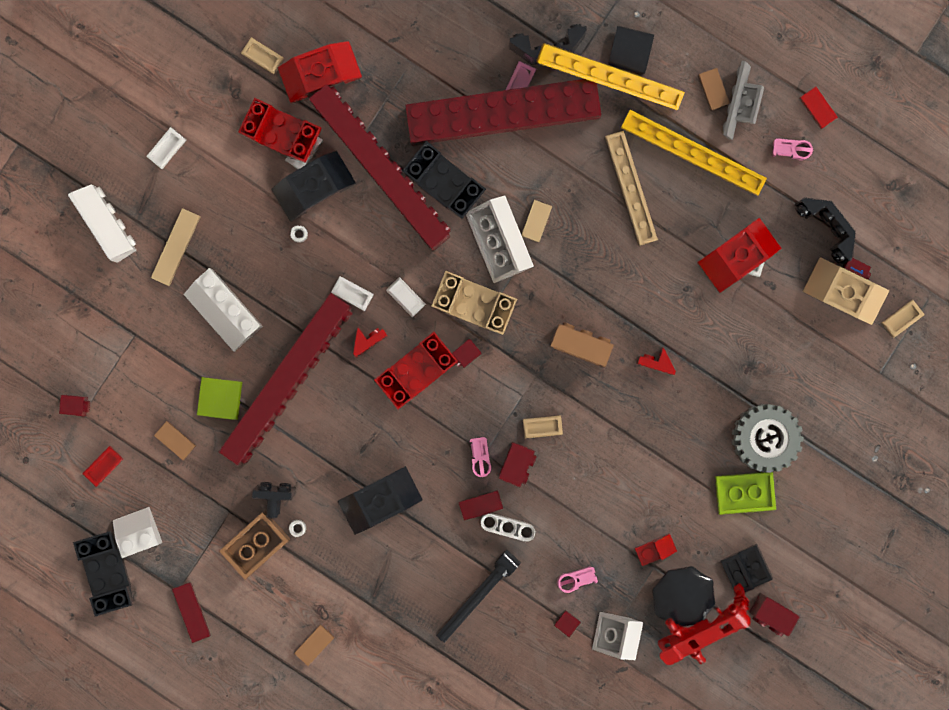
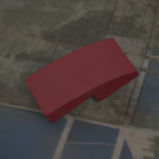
M498 490L458 502L464 520L503 509Z

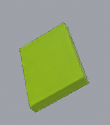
M773 472L715 476L719 515L776 510Z

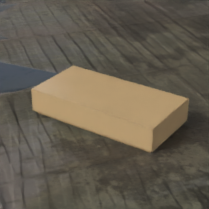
M252 37L241 52L242 55L273 75L277 71V67L284 60L282 56Z
M534 200L521 236L539 243L552 206Z
M911 300L885 319L882 325L892 338H895L925 314L915 301Z
M561 415L523 419L525 438L563 435Z

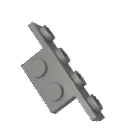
M742 61L741 66L737 69V82L732 89L733 98L732 102L728 105L727 122L723 125V135L730 140H733L737 122L756 123L764 91L762 85L747 83L751 66L746 61Z

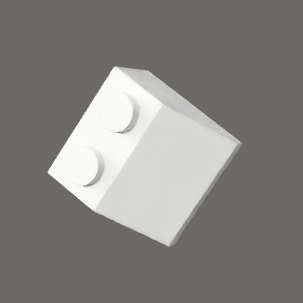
M150 507L113 520L115 541L122 558L162 543Z
M600 612L592 650L619 659L636 660L643 622Z

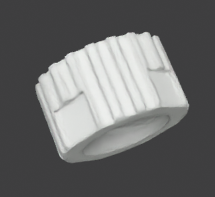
M297 225L291 229L290 235L295 242L301 243L307 239L308 232L306 228ZM302 230L303 237L296 238L295 232Z
M302 520L291 522L289 525L291 535L294 537L302 536L306 532V524ZM295 524L301 525V532L296 533L293 527Z

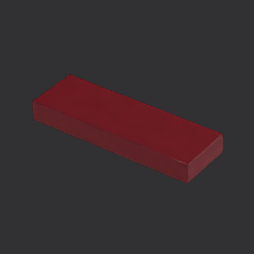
M189 582L173 588L172 591L191 642L194 643L210 637L211 634L192 583Z

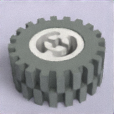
M762 404L749 408L747 412H743L740 415L741 418L739 420H736L734 424L736 425L735 430L732 429V435H734L732 445L735 446V454L740 457L742 463L758 471L778 472L784 467H789L791 465L790 462L796 461L798 458L796 456L797 453L802 450L800 443L803 442L804 437L800 434L803 430L797 424L799 422L798 419L793 417L789 410H785L781 406ZM769 424L774 425L781 434V442L777 448L775 445L778 442V437L771 438L770 443L767 441L760 442L762 446L768 447V451L763 452L756 445L755 434L760 428L761 432L758 435L760 440L766 438V434L775 435L777 434L775 431L768 429Z

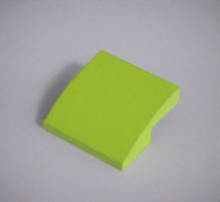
M201 377L197 415L238 420L242 382Z

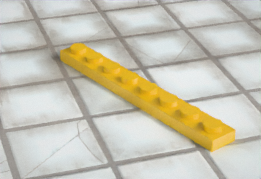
M543 43L537 58V62L675 110H678L685 93L682 90Z
M632 110L628 112L621 126L622 129L756 196L759 195L767 179Z

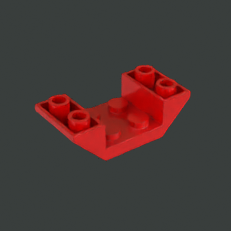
M349 41L325 45L295 56L277 67L291 104L308 98V94L319 91L326 84L330 87L340 82L346 84L362 78Z
M254 98L238 133L287 157L306 163L322 128L306 120L302 121L275 109L266 102Z
M759 217L697 263L717 291L721 293L782 248Z
M433 332L393 366L375 378L374 381L399 410L448 371L458 360L437 334Z

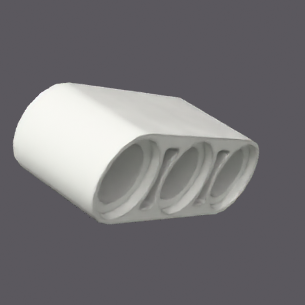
M493 513L485 514L481 518V526L486 531L527 542L531 541L535 536V529L529 523ZM492 517L495 520V524L492 527L485 526V518ZM504 523H512L513 530L505 532L502 529ZM524 527L531 528L532 534L529 537L521 535V530Z

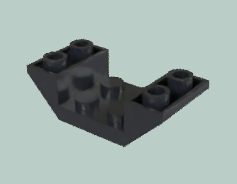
M581 24L571 25L570 29H567L566 45L564 42L553 44V46L574 53L585 38L587 27L581 26ZM524 33L515 34L513 38H510L509 49L530 65L540 64L537 62V58L542 46L534 47L535 50H531L529 35L524 36Z
M427 141L402 170L420 188L461 219L465 217L486 191V188L472 177H468Z
M336 150L313 160L286 176L271 190L289 221L292 222L306 214L308 209L337 192L345 191L355 185L356 182Z
M803 198L795 203L797 207L795 210L802 218L805 217L807 219L818 211L820 212V218L825 223L828 222L830 224L832 233L837 238H841V241L830 248L832 251L831 256L837 263L843 264L853 259L856 231L832 201Z
M405 466L338 500V503L354 535L407 510L423 501Z
M105 532L73 542L78 561L82 560L91 589L92 597L89 599L94 616L132 606L131 583L124 559L121 557L112 532Z

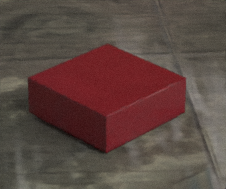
M565 610L554 626L570 637L581 621Z

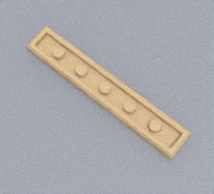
M624 131L605 136L638 245L641 246L657 241L658 239Z

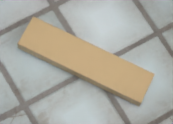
M182 208L152 274V279L170 286L201 216Z

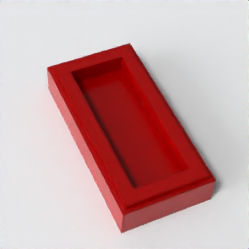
M814 87L800 97V100L821 129L838 118L817 87Z
M109 446L82 474L97 487L124 459Z

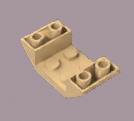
M819 258L802 292L872 325L889 290L823 258Z
M445 271L431 307L503 335L517 299Z

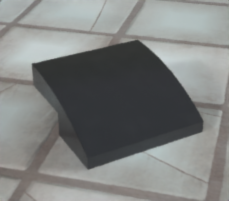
M617 26L608 65L645 74L654 34Z
M758 544L721 560L733 589L740 583L744 588V592H748L759 585L773 580V576Z

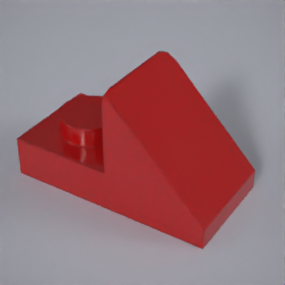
M358 327L353 352L354 356L358 357L388 335L384 329H375L368 334L370 338L367 339Z
M664 347L661 348L657 361H654L655 357L644 354L643 357H638L636 363L638 365L670 375H675L676 373Z
M670 533L634 548L641 566L659 559L663 560L677 552Z

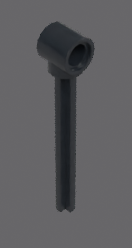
M505 550L494 563L495 569L438 632L436 636L439 640L445 643L503 576L509 577L518 568L521 562L508 550Z

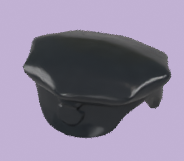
M692 566L668 570L653 588L655 615L664 621L671 618L680 627L695 625L703 621L715 606L713 579Z

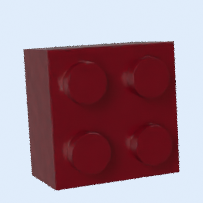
M512 441L498 478L518 487H521L522 484L525 485L529 477V473H527L528 467H533L537 457L534 455L535 451Z
M762 593L759 594L749 611L756 623L763 627L769 625L768 629L780 637L783 634L789 637L800 618L793 611Z

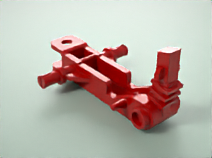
M739 583L734 587V603L728 605L723 611L716 608L719 615L712 622L706 618L691 627H680L671 618L667 619L665 624L669 627L672 635H668L658 641V646L662 650L659 654L662 661L666 665H673L690 655L702 665V662L703 664L706 662V658L701 652L702 648L732 633H737L740 629L749 627L751 621L746 611L749 610L750 601L745 596L743 586ZM729 622L727 625L724 626L723 629H721V628L719 627V626H721V625H723V624ZM670 643L671 646L666 647L664 645Z

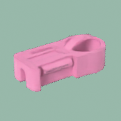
M775 139L772 145L774 146L772 150L773 157L777 154L780 156H790L791 159L805 160L813 152L811 143L805 140ZM799 144H805L806 146H808V148L796 146ZM796 151H806L809 154L806 157H800Z
M485 437L470 439V442L473 443L471 444L472 457H475V459H472L473 473L478 477H485L491 471L487 439ZM483 460L489 466L486 474H484ZM477 461H479L481 475L475 470Z
M589 566L570 573L561 574L557 579V586L562 592L571 593L579 589V587L592 582L596 584L598 580L594 574V568ZM565 576L572 577V579H568L561 582L562 578ZM574 582L573 587L569 590L561 588L563 585Z

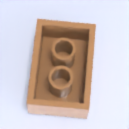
M565 322L557 326L549 347L600 367H606L614 346L610 344V339L602 336L598 337V339L592 337L593 333L584 329L580 332L574 330L575 326Z
M266 511L262 512L219 551L244 580L290 540L288 535L272 518L266 517Z

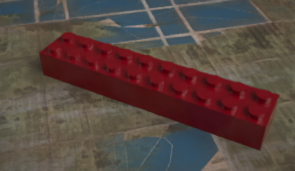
M587 79L405 104L412 146L424 144L426 141L434 143L595 120L601 117L597 83Z
M326 84L309 98L310 102L431 251H435L450 238V228L444 221L439 222L437 219L439 217L438 213L432 206L429 208L426 206L425 197L420 191L415 192L413 190L414 184L407 176L403 178L401 168L395 161L390 162V156L384 147L381 146L379 148L376 145L378 143L377 139L370 131L367 133L364 130L366 129L365 124L358 116L354 118V112L348 103L340 101L342 98L335 87L330 88Z
M329 294L219 451L220 454L237 466L249 462L253 456L252 450L256 447L258 448L265 439L262 437L263 434L270 432L275 425L273 421L275 417L282 415L286 409L285 403L287 400L294 398L298 392L295 390L299 384L303 385L309 376L306 373L310 368L314 369L320 361L318 359L320 353H325L331 345L329 341L332 336L337 337L342 329L339 326L343 321L347 322L353 314L351 306L334 294Z

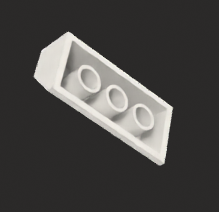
M91 184L68 194L109 260L118 263L137 251L134 247L136 242L131 235L127 236L124 229L126 227L121 219H116L114 216L116 211L110 203L107 204L103 198L105 194L100 187Z
M506 196L491 199L469 210L466 217L493 283L534 267Z
M211 268L197 278L184 293V296L234 352L263 327Z

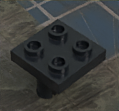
M260 482V485L254 488L252 498L267 500L266 517L277 518L280 514L281 500H292L296 494V487H291L290 483H280V486H274L271 482Z

